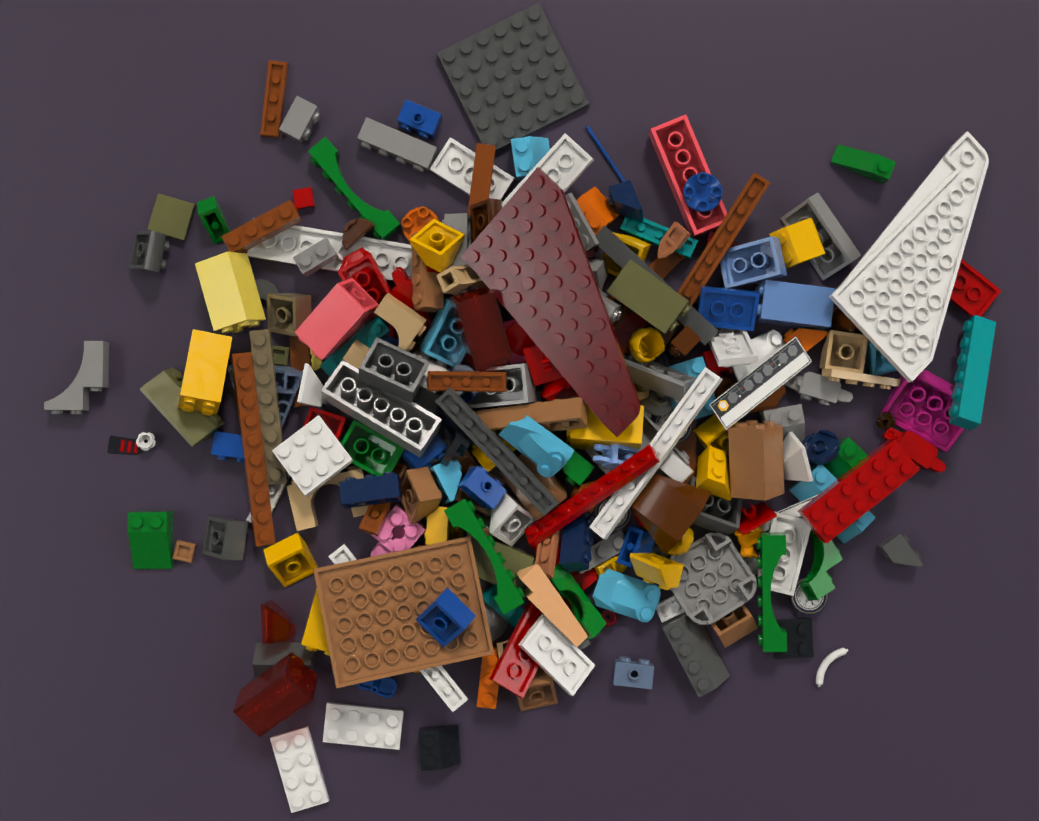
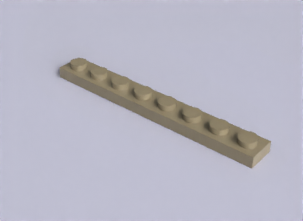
M270 329L249 331L268 485L287 483V471L272 452L274 448L284 441Z

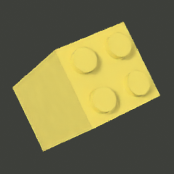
M225 252L195 263L214 331L238 333L243 331V327H256L260 325L259 322L266 320L248 254Z

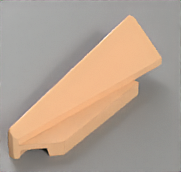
M535 564L519 570L516 574L528 587L523 591L527 598L578 647L588 635L540 566Z

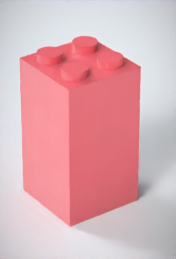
M353 278L339 282L294 333L303 344H306L312 350V353L317 358L323 360L340 349L376 310L379 304Z

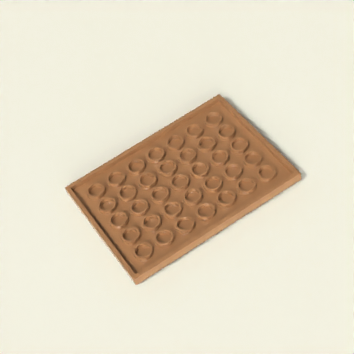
M471 536L313 569L336 688L494 654ZM448 587L476 617L463 632L443 648L415 619Z

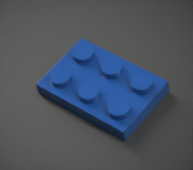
M701 286L697 311L716 328L754 331L760 293L756 291Z

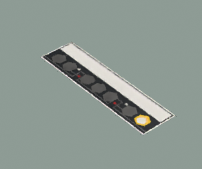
M794 337L709 405L727 430L812 361L797 337Z

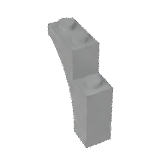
M84 341L82 364L76 378L63 393L44 402V410H51V414H63V410L70 411V414H82V411H89V388L93 392H102V388L109 387V342Z

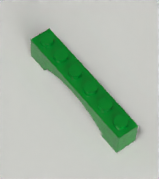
M326 136L308 151L311 155L310 161L315 167L320 166L324 170L322 175L328 182L332 180L336 184L334 189L340 196L344 194L348 198L346 203L353 211L357 209L360 212L358 217L370 220L375 224L371 232L377 239L387 240L401 228L400 223L388 209L381 211L366 204L348 187L338 164L340 154Z
M465 498L445 509L444 512L454 528L458 526L470 533L489 556L497 580V594L494 595V599L504 615L523 604L525 594L520 586L516 587L513 580L516 578L511 569L506 570L503 564L506 561L502 553H497L493 546L496 543L491 534L486 535L484 531L486 525L482 518L479 517L477 519L474 511H476L474 504L471 500L467 501Z
M784 532L760 533V538H757V550H760V557H757V569H761V576H757V587L761 588V596L757 597L758 607H761V615H758V627H761V634H758V646L762 647L763 652H787V632L785 628H780L771 604L772 577L780 557L786 555V535Z

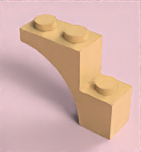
M469 265L451 266L436 275L443 292L455 295L469 286L483 287L486 285Z

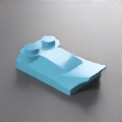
M528 415L520 421L510 422L498 434L536 464L538 473L544 477L554 476L567 463L574 452V449Z
M607 568L606 572L599 576L592 597L595 601V606L648 623L654 616L661 593L660 588L656 584L647 583L641 579Z

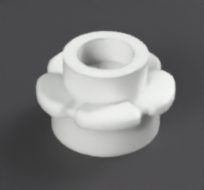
M142 432L138 435L136 444L138 447H141V450L148 451L155 446V436L150 432Z

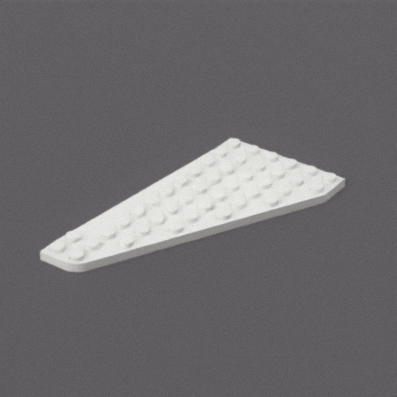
M968 131L949 148L842 284L829 296L908 382H912L933 360L989 164L987 152Z

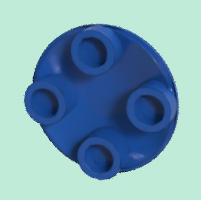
M706 172L690 177L683 190L684 200L687 205L698 212H707L714 209L719 204L723 193L718 179Z

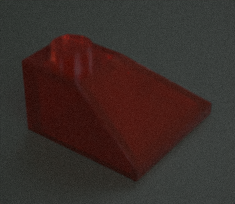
M268 600L261 604L262 644L292 639L296 633L295 623H292V618L273 600Z

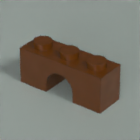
M687 325L668 342L665 352L673 360L675 358L679 360L686 356L701 338Z

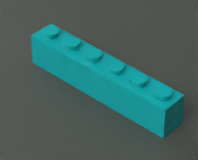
M974 315L963 324L962 330L964 334L960 342L961 353L957 359V364H959L958 371L954 377L956 383L951 395L953 402L949 409V423L970 431L981 424L996 327L995 321L978 315Z

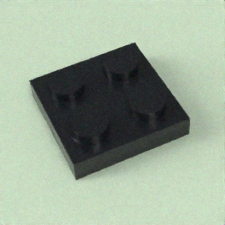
M812 618L776 619L780 628H785L787 632V652H774V658L814 657Z

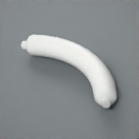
M837 649L822 661L816 674V684L818 687H821L823 684L824 675L829 665L835 659L846 655L849 652L848 649Z

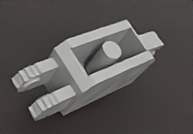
M810 371L800 376L795 375L784 384V386L795 390V393L799 394L801 399L811 401L813 398L819 400L818 404L830 406V404L837 402L849 403L853 399L852 392L841 389L840 382L828 381L829 377H824Z

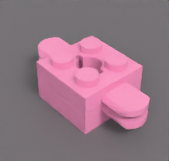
M399 504L395 505L387 515L379 535H372L379 542L372 549L370 556L411 549L425 532L426 527L420 523L421 520L411 524L405 509Z

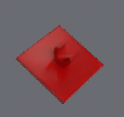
M537 345L523 349L534 386L564 378Z
M763 501L755 506L749 502L750 509L745 510L743 506L741 507L743 513H741L738 530L742 535H745L777 517V514Z

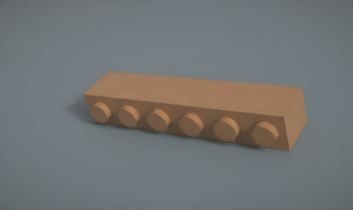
M572 397L570 399H554L547 402L538 401L531 404H517L516 406H500L493 409L484 408L474 412L499 438H502L498 434L510 422L520 421L526 415L549 432L587 428L589 407L581 397Z

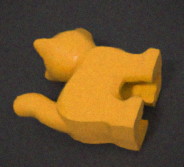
M760 527L745 535H742L739 530L733 532L741 545L739 553L742 558L758 557L753 545L757 543V538H760V533L764 532Z

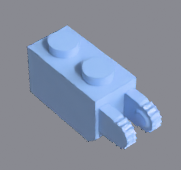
M595 444L594 450L602 452V456H593V461L600 463L601 467L614 469L638 453L640 449L620 444L609 446Z

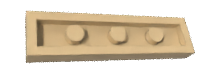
M822 369L821 376L829 377L828 381L840 382L841 379H844L846 384L857 385L858 382H863L862 386L874 387L875 384H878L880 389L891 390L892 386H900V379L835 369Z

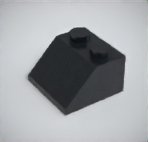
M458 724L420 727L418 733L421 771L441 770L461 764Z

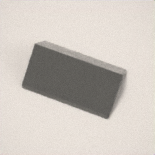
M256 642L252 663L256 681H314V651L305 649L306 646L301 645L302 642Z

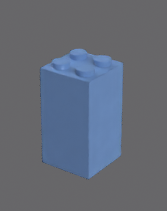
M764 280L758 284V287H755V291L760 293L755 322L821 331L831 327L834 302L829 296L835 291V288Z

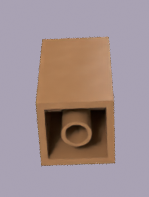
M746 420V423H736V426L728 428L731 498L766 501L784 494L782 424H775V421L758 423L757 420Z

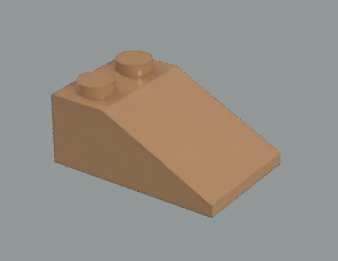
M522 453L518 456L520 461L558 499L559 503L567 498V488L555 475L552 477L540 475L536 464ZM500 470V474L526 510L537 521L542 518L543 514Z

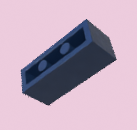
M385 472L383 476L365 475L362 479L350 477L346 478L345 481L339 482L341 505L345 509L403 501L401 478L395 472Z
M586 511L563 527L559 564L567 572L589 570V562L592 560L591 545L593 544V530L589 527L595 520L589 511Z

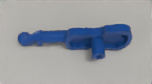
M391 676L359 683L357 686L361 690H371L372 693H377V696L391 698L396 692L398 682L395 677Z

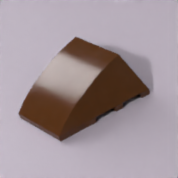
M654 474L633 502L631 508L661 551L666 555L680 541L703 510L711 491Z

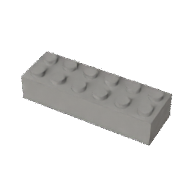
M342 360L321 389V398L421 458L441 428L442 419L414 402L409 403L358 380L359 369Z

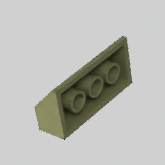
M172 367L162 371L139 390L193 447L210 439L214 435V431H218L225 423L221 420L218 413L217 415L208 416L200 411L186 412L178 408L183 377L177 369Z

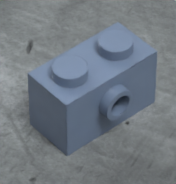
M624 656L614 659L613 685L652 689L654 665L650 663V660L638 659V661H631L630 657Z

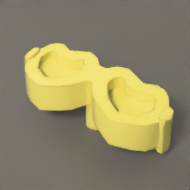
M310 349V354L312 355L311 368L317 371L323 362Z

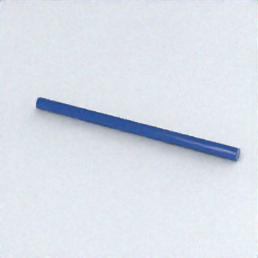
M587 126V131L589 132V134L591 135V137L593 138V140L595 141V143L597 144V146L599 147V149L601 150V152L603 153V155L605 156V158L607 159V161L609 162V164L611 165V167L613 168L621 182H625V179L623 178V176L621 175V173L619 172V170L617 169V167L615 166V164L613 163V161L611 160V158L609 157V155L607 154V152L605 151V149L603 148V146L601 145V143L599 142L591 128Z

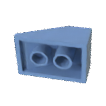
M774 236L728 248L720 261L726 289L787 276L780 240Z

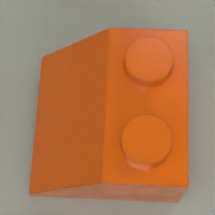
M596 186L576 200L595 235L604 225L607 227L620 216V214L615 212L613 206H609L606 197Z

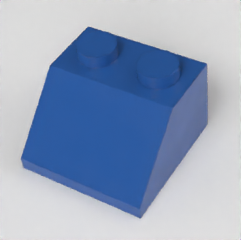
M447 587L415 620L444 648L466 629L476 615Z

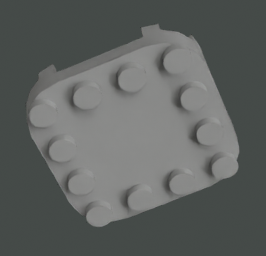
M712 532L705 534V536L691 544L687 553L669 558L684 565L679 587L670 588L686 615L692 622L700 626L715 623L747 603L755 594L757 586L755 575L743 560L732 540L724 534Z

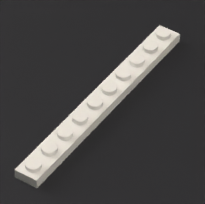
M706 367L703 369L650 443L655 449L660 462L614 492L589 528L607 540L723 380Z
M345 544L328 556L334 564L357 560ZM442 665L419 670L452 712L468 700L467 696Z

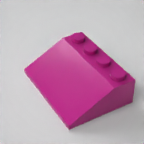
M925 369L912 382H908L901 375L899 378L900 386L894 387L881 413L890 412L896 419V425L907 431H913L932 445L948 452L964 430V428L949 423V409L953 402L951 395L955 386Z

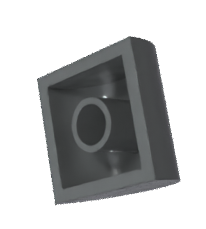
M152 230L136 231L129 269L160 274V270L163 271L166 266V261L162 258L163 253L169 249V241H166L167 235Z

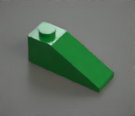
M842 145L836 146L830 161L834 165L881 184L889 180L896 163L881 155Z

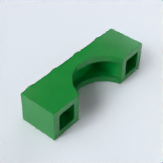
M559 563L555 564L554 578H550V582L559 595L565 597L570 603L573 615L588 635L584 641L595 638L607 623L572 575Z

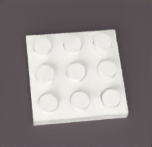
M319 415L272 450L306 497L354 461Z

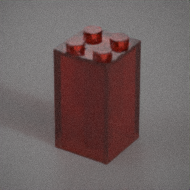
M485 285L449 297L468 361L476 371L484 372L489 370L490 366L496 364L499 366L505 365L509 360L513 359L495 294Z
M291 652L240 689L233 712L261 737L313 700L318 681L317 674L312 669H309L299 656Z

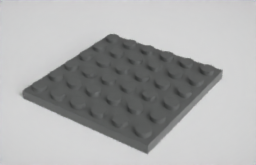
M539 3L437 52V56L481 144L496 145L495 152L511 145V139L527 137L589 106V102Z

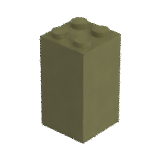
M631 259L607 290L609 294L664 334L673 333L679 326L677 322L681 316L685 317L691 309L689 306L690 301Z
M468 533L467 537L471 536L479 578L497 585L495 571L489 556L481 544ZM494 539L496 543L493 546L497 553H502L506 561L503 563L506 570L511 569L516 578L513 580L516 587L520 586L525 591L527 586L516 573L519 570L535 565L534 555Z

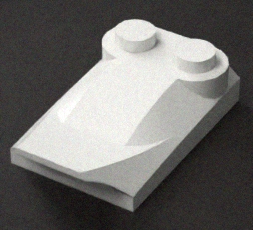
M773 329L751 339L758 353V362L750 365H732L738 381L785 345L778 331Z

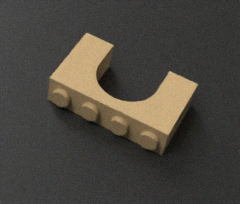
M389 293L386 294L374 311L375 314L386 320L396 329L399 336L398 347L410 352L416 343L413 341L415 336H421L426 329L424 323L427 319ZM356 340L343 357V360L359 369L370 348Z
M356 465L347 467L348 471L339 472L321 487L327 484L339 486V482L345 481L346 478L350 477L362 479L366 475L365 470ZM291 481L292 485L286 487L297 531L319 526L314 507V498L321 487L306 497L295 481ZM368 506L351 508L353 518L365 515Z

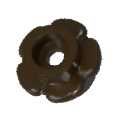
M882 412L877 416L876 424L879 428L882 427L883 430H887L896 423V419L890 412Z

